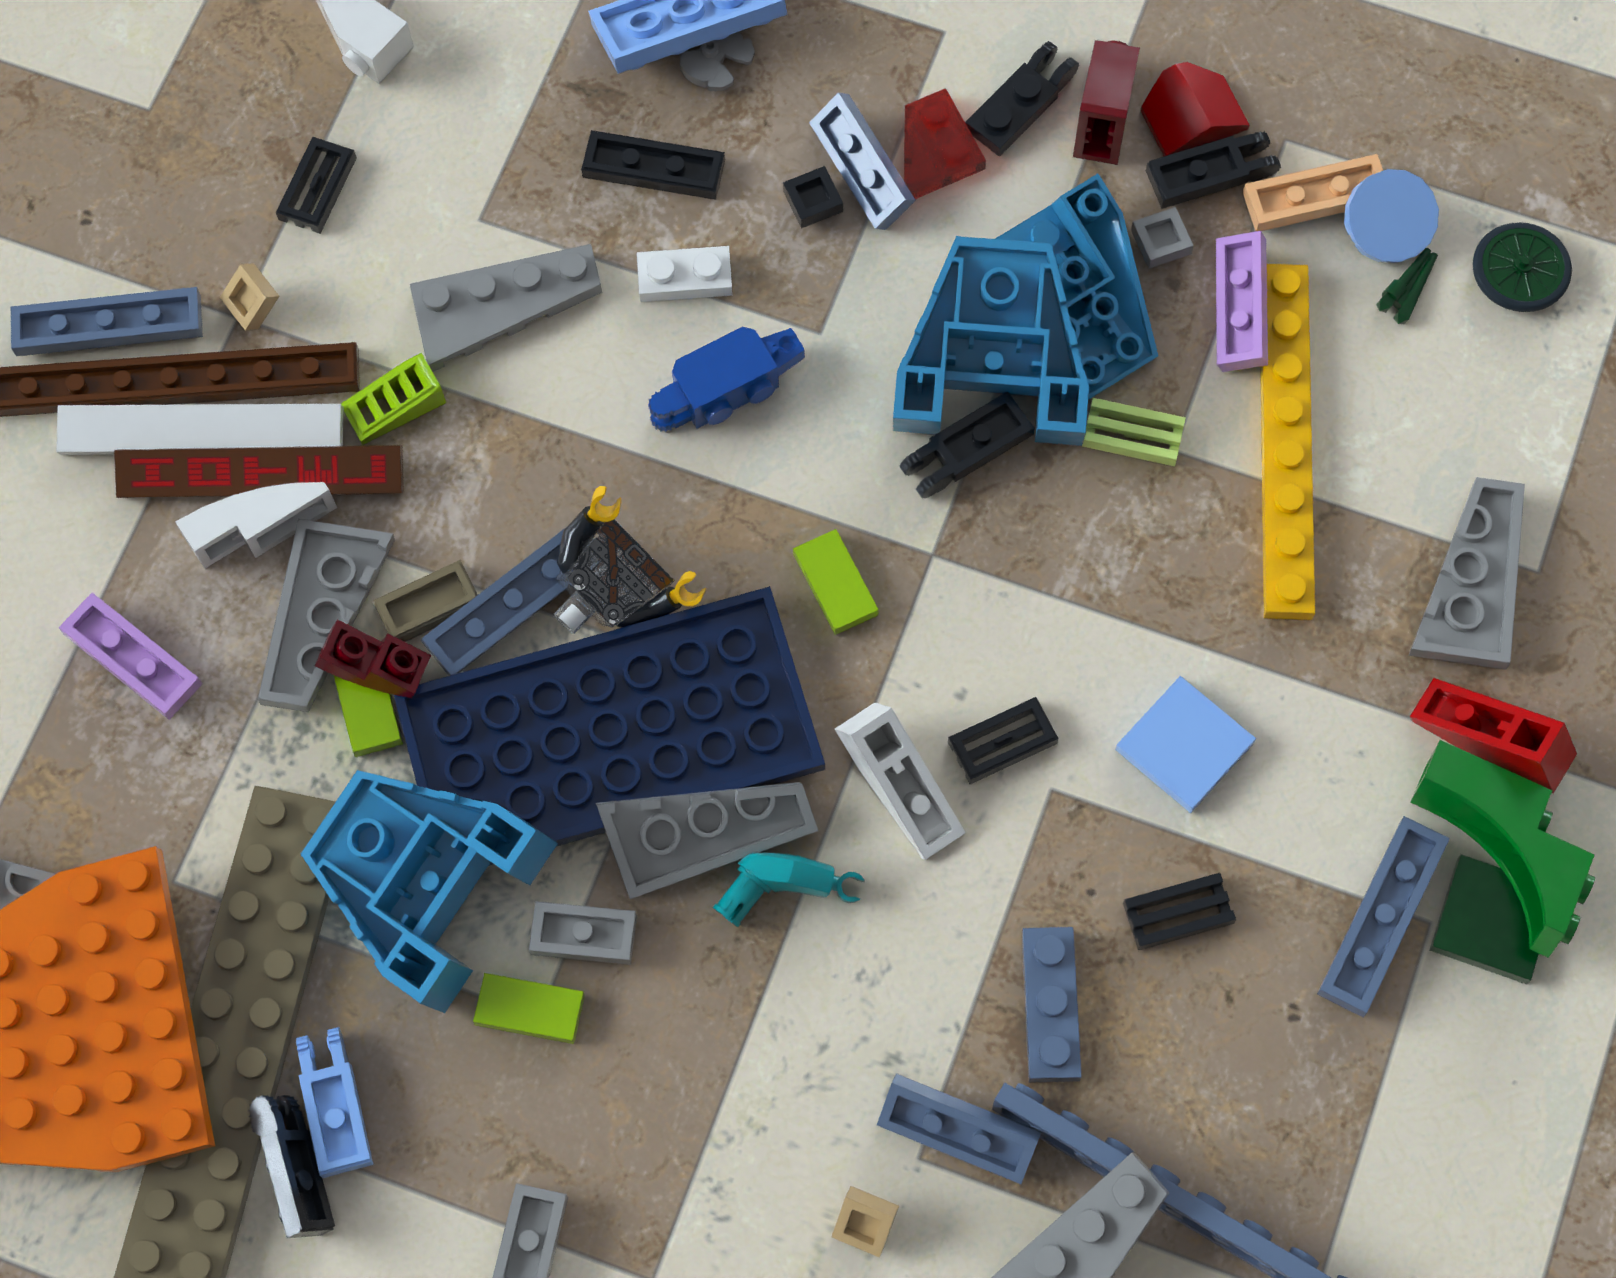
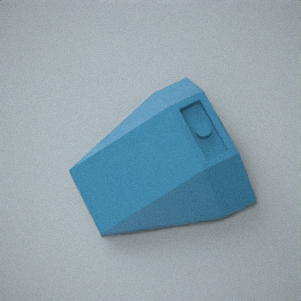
M1099 174L1094 175L1061 195L1050 206L995 238L1052 243L1067 300L1068 313L1072 328L1075 330L1078 342L1077 347L1089 384L1088 400L1158 357L1123 212Z

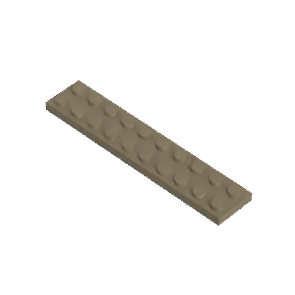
M254 786L191 1006L215 1147L150 1163L145 1166L114 1278H226L262 1146L261 1136L252 1131L251 1117H249L250 1112L248 1111L250 1110L249 1104H252V1100L256 1099V1096L269 1095V1097L275 1099L330 898L301 856V852L336 801Z

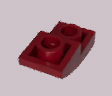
M337 619L314 666L344 680L373 690L412 698L431 655L388 633L380 641Z

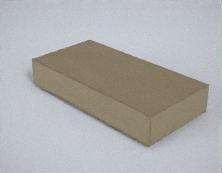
M458 560L373 600V603L388 634L406 642L436 628L478 594L461 560Z

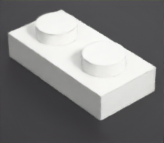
M729 246L637 252L640 302L733 296Z

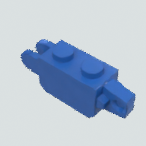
M742 326L677 359L672 370L673 383L660 389V392H655L654 395H651V399H649L648 407L650 409L652 426H655V429H659L660 432H667V430L672 431L673 427L678 428L690 421L693 422L696 429L708 423L709 425H716L729 418L733 410L749 402L757 404L766 400L774 393L775 389L779 388V376L805 358V350L792 328L760 338L756 330Z

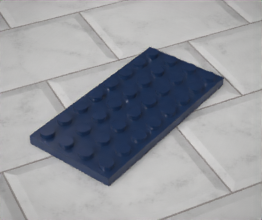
M770 586L418 685L412 698L394 695L417 786L436 791H446L481 802L487 801L498 804L558 843L557 846L606 833L596 803L774 785L825 770V761Z

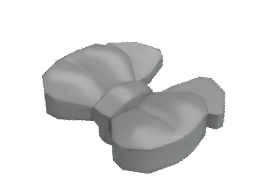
M736 32L730 34L725 39L713 40L702 44L699 49L686 51L680 55V71L687 80L703 88L707 87L709 91H724L734 85V77L722 64L725 58L741 64H752L755 55L752 41L749 38L743 40V36Z

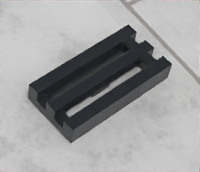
M312 137L276 211L278 220L286 223L288 220L294 221L295 226L304 228L306 225L311 227L313 232L321 234L357 159L355 151ZM321 152H326L325 158L318 172L313 177L310 189L300 209H294ZM340 157V159H339V161H338V163H337V165H336V167H335V169H334V171H333V173H332V175H331V177H330V180H329V182H328V184H327V186H326V188H325V190H324V192H323V194H322V196H321V198H320V200H319V202H318V205H317V207H316V209H315V211H314V213H313V215H312L311 212H312V210H313V208H314V206H315V204H316V202H317V200H318V198H319V196H320V194H321V191H322V189H323V187H324V185H325V183H326V181H327V179H328V177H329V175H330V173H331V171H332V169H333V167H334V164H335L337 158Z
M1034 697L948 737V744L951 750H954L960 767H963L969 784H973L1058 744L1059 738L1037 697ZM1033 714L1036 719L970 751H967L964 746L1028 715ZM1041 730L1043 732V735L977 766L973 764L974 761Z
M1221 873L1124 899L1123 906L1138 951L1234 924L1236 917L1234 911L1230 909V899L1227 891H1224ZM1212 890L1213 895L1144 915L1139 916L1137 910ZM1213 907H1218L1220 913L1146 935L1142 928Z

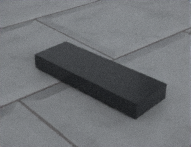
M591 130L581 171L583 178L716 200L725 164V152Z

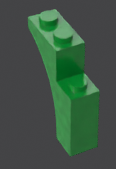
M1439 740L1424 768L1410 803L1436 814L1464 831L1495 860L1511 882L1521 902L1529 932V949L1549 958L1560 941L1568 945L1577 930L1581 917L1573 912L1577 903L1584 904L1595 882V877L1588 874L1595 855L1546 833L1553 812L1545 809L1552 793L1551 789Z

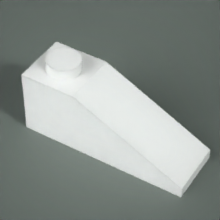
M316 0L343 55V62L358 76L366 74L379 84L414 47L408 23L376 0Z
M873 703L835 728L836 733L857 768L922 859H928L966 833L891 707Z

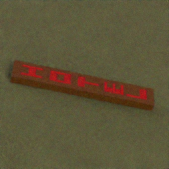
M402 445L114 450L116 498L232 496L262 487L307 482H324L331 494H395L404 492Z

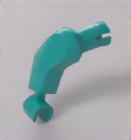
M750 853L738 862L740 866L737 870L740 872V875L712 908L722 914L723 917L736 927H739L741 921L764 892L769 894L771 891H789L825 898L832 890L837 892L838 897L842 901L855 903L861 898L845 895L842 890V883L849 878L865 882V880L856 872H847L841 877L835 876L833 866L798 855Z

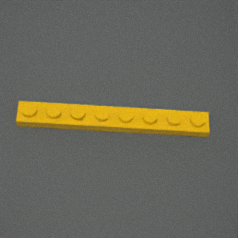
M1267 264L1268 365L1260 366L1264 619L1313 620L1315 615L1308 265Z

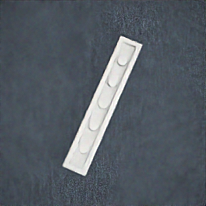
M342 404L58 405L56 452L60 455H114V450L343 446L344 407Z

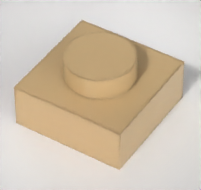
M250 263L239 265L219 298L246 331L260 328L280 296L256 265Z
M850 1186L831 1237L880 1258L899 1205Z

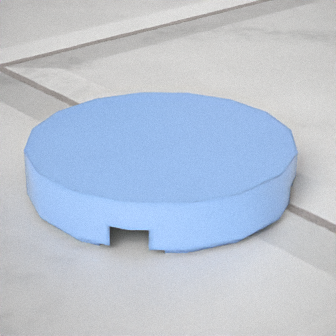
M1387 169L1368 176L1353 188L1345 205L1344 225L1348 235L1351 236L1352 241L1356 244L1354 246L1362 255L1377 262L1398 263L1417 256L1431 243L1438 228L1439 208L1433 191L1422 178L1406 170Z

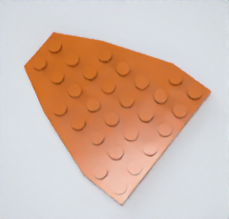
M154 846L58 872L0 909V1164L87 1169L116 1173L215 1147L162 850Z

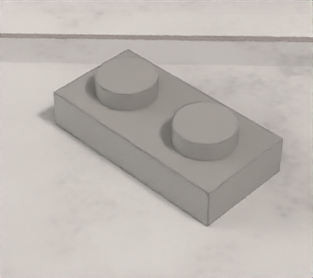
M535 901L529 952L534 956L631 965L637 920L636 911Z
M516 1183L492 1278H549L569 1198L567 1194Z

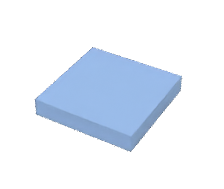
M1179 676L1116 745L1115 750L1189 813H1192L1250 749L1256 738L1183 677Z

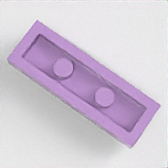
M1261 231L1216 238L1217 366L1222 372L1268 365L1266 238Z
M91 593L59 627L63 635L168 720L174 716L202 685V682L195 674L94 593Z

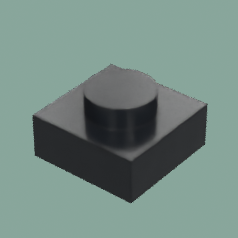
M825 166L783 182V192L801 229L843 212V201Z

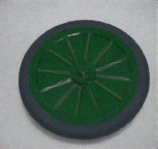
M1517 222L1501 225L1491 230L1482 238L1473 256V273L1481 291L1497 305L1517 312H1534L1553 305L1564 295L1571 281L1572 264L1567 249L1553 233L1538 225Z

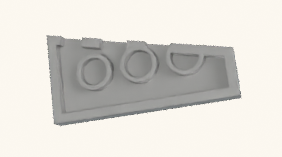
M591 244L410 284L424 353L432 372L445 367L444 362L463 353L465 356H468L483 349L484 343L505 333L511 336L526 329L525 324L545 315L549 318L602 293Z
M1476 477L1408 656L1507 669L1511 661L1525 484Z
M298 519L259 691L258 701L260 705L302 712L310 711L328 675V672L314 665L329 632L337 619L350 626L353 625L395 541L393 533Z
M800 782L596 803L630 899L743 859L750 853H759L818 831L803 784Z
M1132 1152L991 1278H1113L1118 1267L1169 1195V1191L1137 1154Z

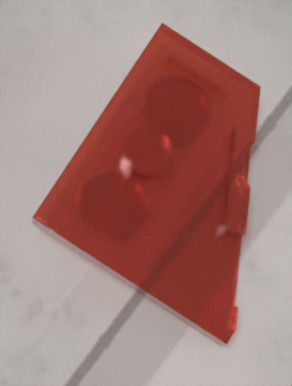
M946 88L905 105L904 182L915 199L985 170L986 159Z

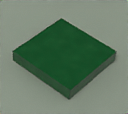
M1461 854L1456 861L1430 951L1528 984L1532 979L1539 953L1529 949V932L1526 917L1511 882L1501 868Z

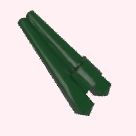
M1425 248L1398 280H1393L1382 292V298L1376 304L1378 310L1386 313L1394 306L1398 309L1393 317L1398 324H1405L1410 319L1438 255L1434 252L1431 253L1429 248Z

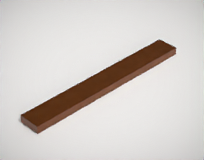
M356 342L0 367V417L57 413L58 405H174L359 392V348Z

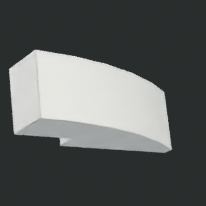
M324 482L290 483L262 487L229 496L206 505L175 521L205 569L244 544L248 546L254 557L257 558L294 535L298 519L317 521L335 510L337 506L329 488Z

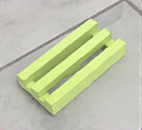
M1093 398L1082 447L1175 466L1186 417ZM1095 430L1109 431L1122 434L1128 438L1146 439L1169 444L1170 446L1169 449L1096 434Z

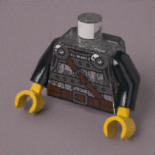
M599 486L595 489L591 505L585 507L564 529L557 558V564L561 571L556 580L571 596L553 615L572 634H575L591 616L603 627L612 628L617 626L622 628L669 615L681 608L682 605H697L707 590L704 588L698 593H690L685 589L684 584L689 583L696 576V573L692 571L685 572L675 588L670 586L675 580L615 520L620 512L621 497L612 506H604L599 502L605 495L607 488L605 486Z

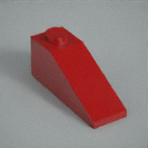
M1436 678L1432 679L1410 715L1412 722L1455 747L1551 789L1553 794L1577 755L1564 722Z

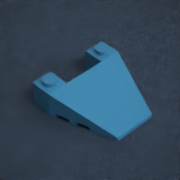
M956 236L932 290L929 302L914 331V336L897 370L893 431L922 434L939 433L941 430L944 389L1002 394L1009 392V394L1038 396L1035 442L1082 446L1086 434L1089 384L1077 347L1078 342L1075 330L1072 328L1068 313L1067 300L1052 243Z
M357 770L301 852V856L332 902L339 906L351 924L349 927L357 939L364 943L376 961L374 964L381 975L420 1004L445 1013L473 970L436 943L490 862L511 876L531 885L558 843L498 804L487 801L481 802L461 797L454 793L419 787L413 783Z

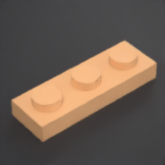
M1378 154L1246 183L1243 189V196L1255 231H1265L1344 213L1345 205L1353 188L1368 176L1383 171Z

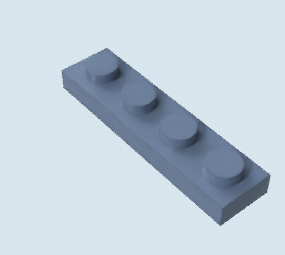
M197 287L10 307L11 349L16 357L203 337L201 295Z
M564 529L421 638V642L448 676L461 672L563 593L568 586H572L569 582V575L562 582L559 580L562 572L557 564V558ZM599 559L595 563L592 562V564L590 565V569L592 570L601 561V559Z
M1403 816L1317 995L1364 1018L1450 838Z

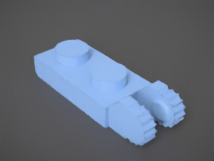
M339 1027L327 1030V1045L334 1065L328 1068L317 1070L314 1045L308 1035L296 1038L302 1074L299 1075L318 1171L322 1178L374 1165L353 1067L348 1062L344 1039Z

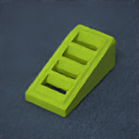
M420 353L404 361L341 404L361 444L364 445L446 404V400L439 382L423 354ZM419 380L424 389L416 393L412 383ZM400 389L404 391L407 400L401 404L394 393ZM384 397L392 409L385 415L377 402ZM366 406L369 407L376 420L370 425L367 424L360 412V409Z

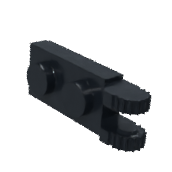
M1050 41L1045 42L1032 55L1028 64L1024 62L965 122V131L996 155L1001 156L1058 98V93L1076 74L1080 66L1079 63L1072 57L1067 58L1054 71L1048 81L1040 73L1052 62L1058 47Z
M1260 131L1238 138L1230 136L1151 160L1147 163L1145 171L1161 209L1240 186L1248 183V181L1262 180L1276 174L1281 168V164L1275 155L1248 162L1244 161L1243 158L1261 153L1271 144L1267 133Z
M1005 392L929 438V443L906 456L899 466L904 474L909 476L927 467L936 457L944 467L924 478L916 488L922 499L929 498L945 489L952 480L957 482L1033 436L1035 428L1009 392Z
M269 1095L256 1096V1099L252 1100V1104H249L250 1124L252 1131L261 1136L265 1164L272 1180L279 1207L278 1213L284 1226L286 1237L321 1236L334 1230L335 1224L323 1179L318 1171L311 1134L306 1129L302 1111L299 1110L300 1105L297 1103L298 1100H295L294 1096L290 1097V1095L277 1096V1099H273Z

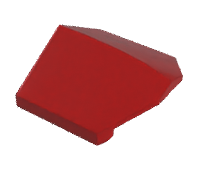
M1189 62L1174 64L1163 70L1140 110L1163 156L1233 136L1248 130L1250 126L1225 77Z

